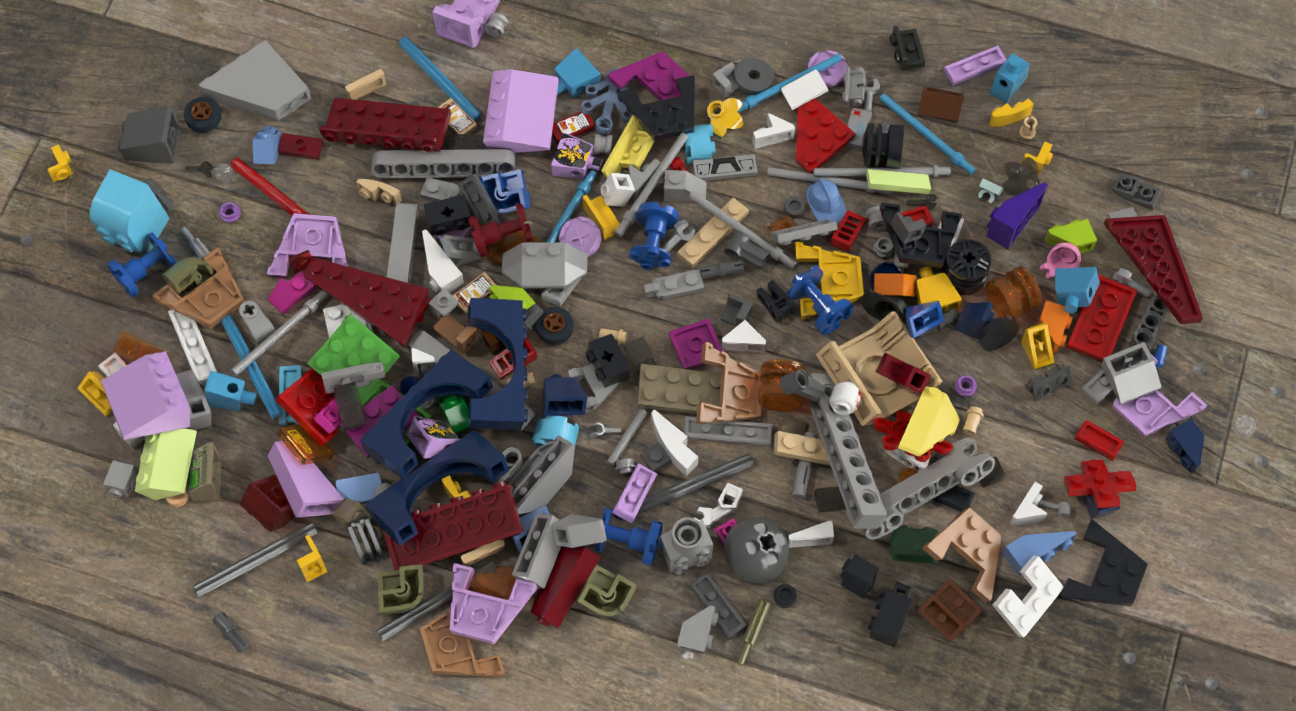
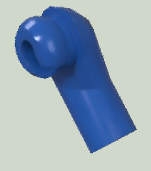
M1159 344L1156 347L1155 355L1153 356L1158 360L1155 365L1156 369L1164 365L1168 349L1165 345Z

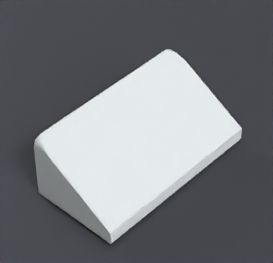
M817 70L781 88L783 96L792 110L829 91Z
M412 348V363L416 379L421 380L424 374L436 365L435 358Z

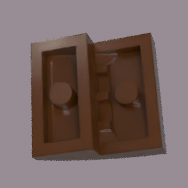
M948 579L917 610L950 642L956 639L983 612L951 579Z

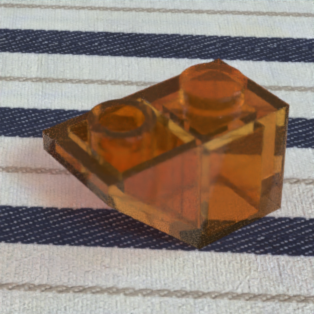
M123 331L113 349L114 352L132 361H136L144 355L166 352L168 355L167 351Z
M501 566L492 573L486 574L483 572L473 577L469 590L509 600L516 582V578L512 576L515 566Z

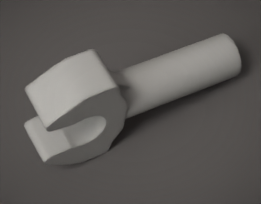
M865 78V85L859 87H864L865 89L864 110L872 112L873 95L879 93L880 84L875 78L873 87H867Z
M686 220L677 222L674 225L675 234L661 248L669 252L680 240L690 241L694 237L695 229L691 226L687 231L683 232L689 225Z
M1123 268L1115 272L1112 280L1136 289L1139 294L1146 298L1151 294V290L1132 279V272Z

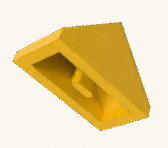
M1045 322L1027 328L1021 344L1032 367L1038 369L1055 363L1048 324Z

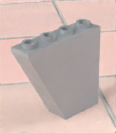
M266 40L256 44L251 50L238 56L236 60L227 66H223L218 72L205 78L199 84L204 97L276 121L281 120L311 99L309 88Z

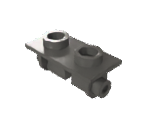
M1057 364L1044 372L1047 378L1040 374L1028 380L1026 388L1029 392L1033 391L1034 401L1046 397L1053 391L1070 383V366L1065 367L1063 364Z

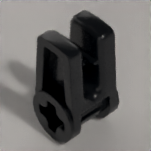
M773 280L767 286L772 298L763 288L756 290L757 298L765 306L775 322L779 323L783 320V317L788 314H794L797 311L791 298Z

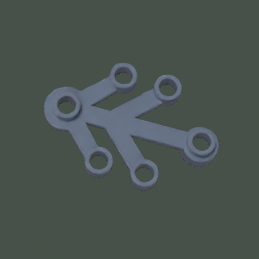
M617 68L611 69L606 74L604 80L586 86V97L593 99L585 100L581 105L582 113L591 114L593 108L605 103L602 117L596 120L595 125L596 131L601 135H607L611 132L613 123L610 116L613 104L621 113V121L628 124L632 117L625 104L617 98L616 92L618 88L607 79L608 74L618 70ZM625 86L619 91L628 90V87ZM609 87L608 92L596 97L598 91Z

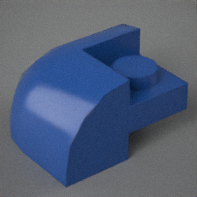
M518 169L503 174L495 173L480 177L499 214L517 212L515 203H522L524 209L530 207V192L526 188L523 170Z

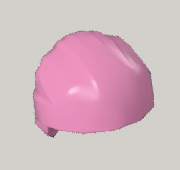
M1071 243L1056 244L1049 252L1047 262L1040 266V270H1047L1046 279H1050L1055 275V268H1078L1081 262V253Z

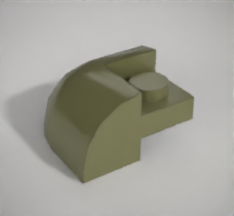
M186 257L162 274V278L180 296L192 285L198 287L214 275V271L203 259L199 257Z
M422 564L402 566L397 571L377 573L380 615L410 611L421 601L424 592Z
M596 564L575 602L594 614L604 617L614 616L622 612L627 606L637 585L619 574L614 575Z

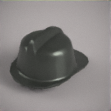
M867 292L861 297L862 307L872 317L881 321L890 312H896L905 325L906 307L908 306L900 296H883L876 292Z

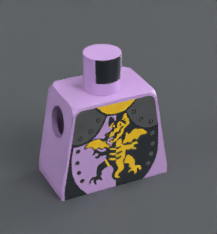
M563 132L551 164L552 176L585 179L589 169L601 170L603 159L593 157L594 150L592 144Z
M414 416L407 432L408 438L423 458H433L463 438V435L455 434L446 422Z

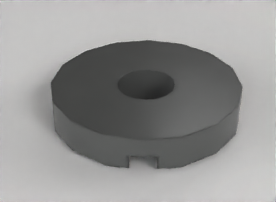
M748 58L737 64L734 69L733 80L742 92L749 95H757L771 88L774 81V72L765 61L757 58ZM749 75H757L758 79H751Z

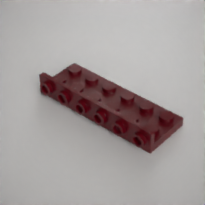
M334 98L326 125L320 126L319 131L324 140L328 142L339 141L348 144L359 143L367 146L378 145L387 148L398 147L406 150L418 149L426 152H441L452 112L448 108Z
M500 482L492 485V490L485 492L484 489H479L471 492V497L464 499L463 496H458L450 499V504L443 506L442 503H437L429 506V511L422 513L421 510L411 512V517L418 534L401 546L383 531L394 570L397 571L402 566L419 564L423 566L523 533L524 530L511 491L513 486Z

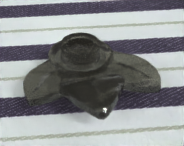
M1030 157L1026 158L1023 165L1017 162L1006 163L1005 170L1009 180L1001 185L1004 188L1003 190L1009 194L1018 195L1040 185L1041 181L1037 176L1039 169L1037 163ZM1028 180H1032L1034 182V186L1032 188H1028L1026 186V182Z

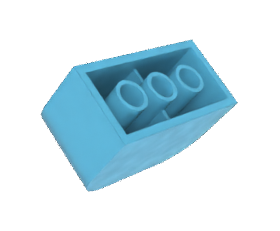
M111 169L98 189L90 208V220L96 227V232L102 235L103 241L111 245L115 243L128 252L132 253L134 251L142 255L150 252L153 247L147 238V234L153 232L158 238L170 219L148 184Z

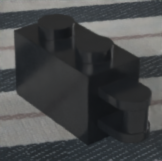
M896 581L892 592L886 590L884 597L879 596L875 607L879 612L877 617H871L867 628L871 630L869 638L896 647L912 603V599L907 598L911 586ZM896 591H897V592H900V593H903V594H905V595H904V596L898 595V594H896Z

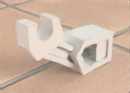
M727 483L718 499V507L714 509L698 508L697 514L704 516L702 520L706 528H710L711 524L726 515L735 513L742 497L743 489ZM725 498L733 501L732 505H723Z

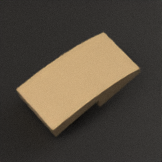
M369 179L357 180L358 192L365 199H371L376 202L381 197L384 202L392 203L395 206L402 201L400 190L388 184Z

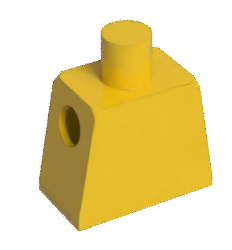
M931 267L922 268L919 271L921 279L916 281L917 305L939 301L942 313L950 308L959 310L962 299L945 273L934 275Z

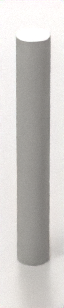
M640 409L608 458L606 462L608 465L614 467L616 461L620 458L646 417L647 412Z

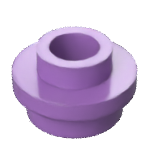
M231 202L223 204L219 210L220 218L226 223L237 221L241 214L240 208Z
M968 375L959 377L955 382L956 392L964 397L972 396L977 389L976 381ZM962 385H968L969 389L962 388Z

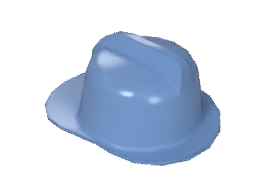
M822 178L810 185L806 192V198L816 219L820 221L829 218L837 223L841 222L846 209L837 186L833 182L823 180Z

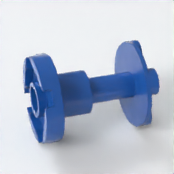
M659 202L642 203L637 211L636 219L645 226L644 235L647 237L646 245L632 247L629 251V258L639 263L642 269L651 270L653 267L670 266L671 255L658 246L660 239L665 237V231L673 229L674 225L678 222L679 213L675 208L667 204L664 208L658 206Z
M153 232L147 234V238L154 249L138 260L134 257L123 266L115 259L107 263L108 269L117 282L124 288L127 287L125 292L131 298L140 293L135 283L147 275L145 270L161 259L169 267L177 263L172 255H168L165 251L168 249L165 243L158 239Z
M816 265L804 275L800 273L793 278L792 282L794 284L787 292V295L791 300L807 295L814 303L812 308L819 315L815 322V328L823 335H827L841 326L839 322L843 318L848 320L854 311V307L848 299H841L835 302L829 294L824 295L817 288L816 285L823 277V271Z
M605 508L602 519L604 521L606 538L627 543L628 549L644 552L642 564L652 566L659 547L658 542L662 534L663 522L654 520L650 531L638 527H633L631 531L612 526L613 509ZM607 540L597 543L595 551L602 553Z

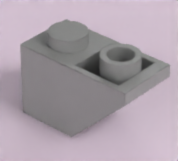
M570 514L552 524L556 545L573 548L607 540L603 519Z
M710 605L682 623L677 646L705 653L706 648H711L713 635H710L711 626H716L719 613L715 612V606Z

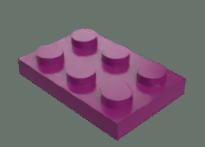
M393 385L340 424L341 429L367 459L371 456L364 451L360 440L367 431L371 430L378 423L383 415H386L393 408L398 400L403 398ZM415 411L409 417L405 430L410 427L414 416L419 417Z

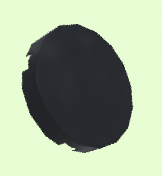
M1005 315L1003 319L995 318L981 329L979 333L980 338L977 341L984 350L992 351L1002 348L1017 335L1019 325L1013 316Z

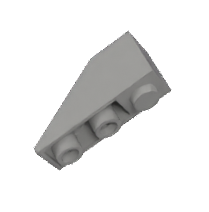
M192 370L177 373L176 376L190 406V427L188 428L190 430H198L211 426L209 405Z

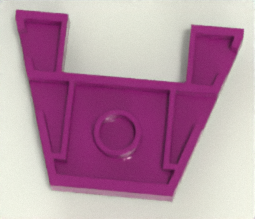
M662 51L609 73L607 79L616 88L621 90L635 78L656 99L661 101L679 97L676 79L688 77L689 75Z

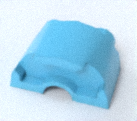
M712 124L694 125V132L686 134L688 136V139L685 141L687 164H693V160L712 159V154H716L715 142L710 140V136H713Z
M538 416L531 444L540 447L549 441L555 440L560 435L575 446L579 426L577 423L573 425L567 423L568 418L562 416H546L545 419Z

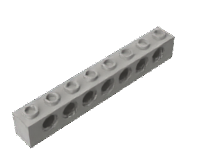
M810 373L809 378L819 381L820 384L824 385V393L817 401L808 398L807 401L853 529H878L887 516L886 509L882 504L879 490L876 488L865 453L855 432L852 418L849 414H837L831 407L829 399L835 384L830 376L822 373Z

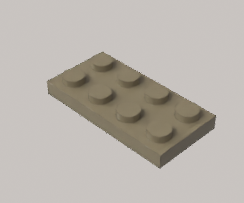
M641 364L637 407L697 414V406L701 402L719 406L721 373Z

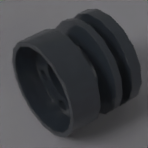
M867 123L862 141L864 166H869L871 157H874V167H878L880 158H884L886 168H900L904 139L903 125L889 124L887 133H883L881 123H878L877 132H873V123Z
M972 239L960 240L949 248L942 273L948 276L958 294H974L985 284L991 266V254L987 247Z

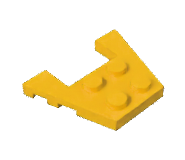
M795 242L796 262H818L819 267L823 271L820 287L824 295L829 294L835 302L841 299H848L850 303L861 300L864 290L860 257L838 251L830 252L822 250L818 246L813 245V247L803 245L802 242ZM810 298L800 299L801 320L818 315L812 308L814 303Z

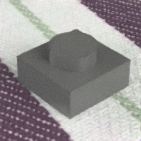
M659 442L640 454L641 459L653 472H657L671 463V458Z

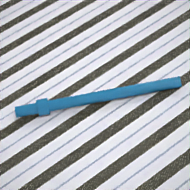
M838 53L755 96L750 95L746 97L745 101L742 102V107L737 112L739 113L747 108L752 109L758 106L757 103L781 92L782 87L814 70L821 72L841 62V55Z
M885 93L880 97V101L946 154L954 165L960 166L970 175L975 173L976 168L968 163L960 152L956 153Z
M590 170L584 181L580 182L576 188V194L545 243L556 242L563 225L569 221L583 196L587 195L591 190L590 186L597 176L595 171Z

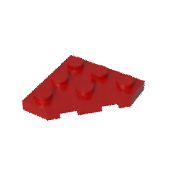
M816 98L798 108L796 163L807 173L812 174L814 168L822 167L848 145V142L856 137L854 131Z
M313 368L276 398L275 401L321 447L339 432L337 427L329 434L314 420V417L335 397H333V393H326L322 376Z

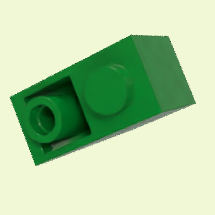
M445 395L435 398L447 424L454 433L468 428V408L461 396Z

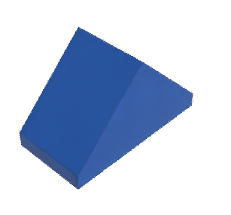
M939 301L906 307V319L911 338L919 336L944 321Z

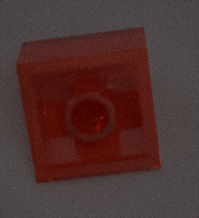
M276 474L249 484L239 503L248 514L252 515L270 532L284 527L295 517Z

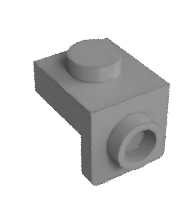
M443 289L429 302L431 314L436 319L441 315L446 317L459 302Z

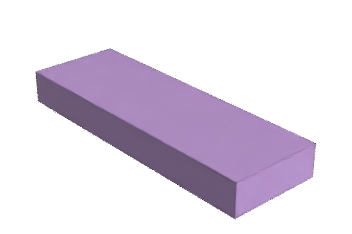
M997 45L947 65L943 71L952 86H955L1002 67L1007 59Z
M638 463L612 513L632 523L657 473Z

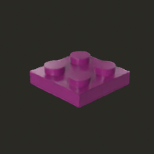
M709 318L669 331V338L682 369L692 370L707 365L701 363L702 345L705 342L713 344V348L723 351Z

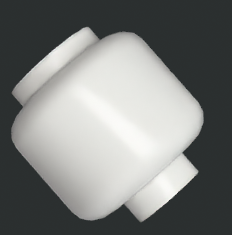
M840 382L835 385L829 403L834 412L839 415L854 413L860 402L861 392L851 382Z

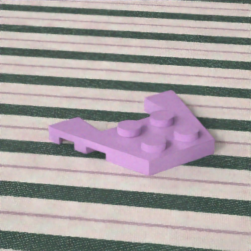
M294 213L284 233L282 243L274 255L271 267L268 268L267 275L288 277L290 256L332 259L333 263L348 266L337 218Z
M1153 357L1156 365L1158 360L1155 357ZM1158 390L1120 405L1116 398L1112 406L1116 412L1144 437L1201 412L1207 407L1193 392L1176 407Z
M454 563L450 631L455 635L495 644L537 590L536 583L516 579L509 600L469 591L468 588L475 573L474 569Z

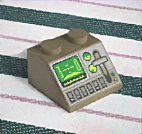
M209 442L193 450L189 480H187L185 488L192 501L220 500L221 457L214 443Z

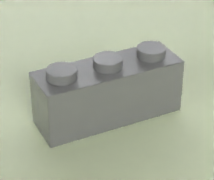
M536 513L512 572V576L516 579L536 583L537 588L545 589L561 546L556 545L552 524L559 521L554 515Z

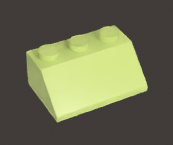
M182 428L145 436L139 473L136 477L135 492L153 500L184 494L197 431Z

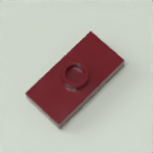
M282 133L278 153L319 160L324 141L321 138Z

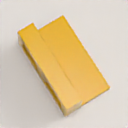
M584 195L583 209L588 217L597 224L602 238L606 240L614 236V232L620 223L609 206L606 205L603 197L599 196L590 201L588 196Z
M307 535L305 538L312 552L298 559L297 563L306 581L309 582L325 574L327 569L310 535Z

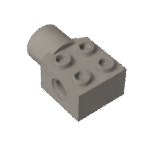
M690 517L682 518L674 524L670 531L660 536V552L669 574L676 573L678 575L685 573L690 567L695 565L698 567L704 566L712 559L713 543L703 520L698 521Z

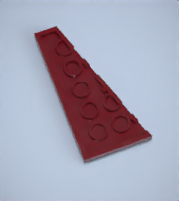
M1166 216L1106 218L1103 223L1179 324L1200 323L1203 316Z
M315 257L310 258L303 273L306 280L322 291L327 292L336 301L347 306L349 310L372 326L383 331L385 335L396 340L404 348L408 343L429 294L428 288Z

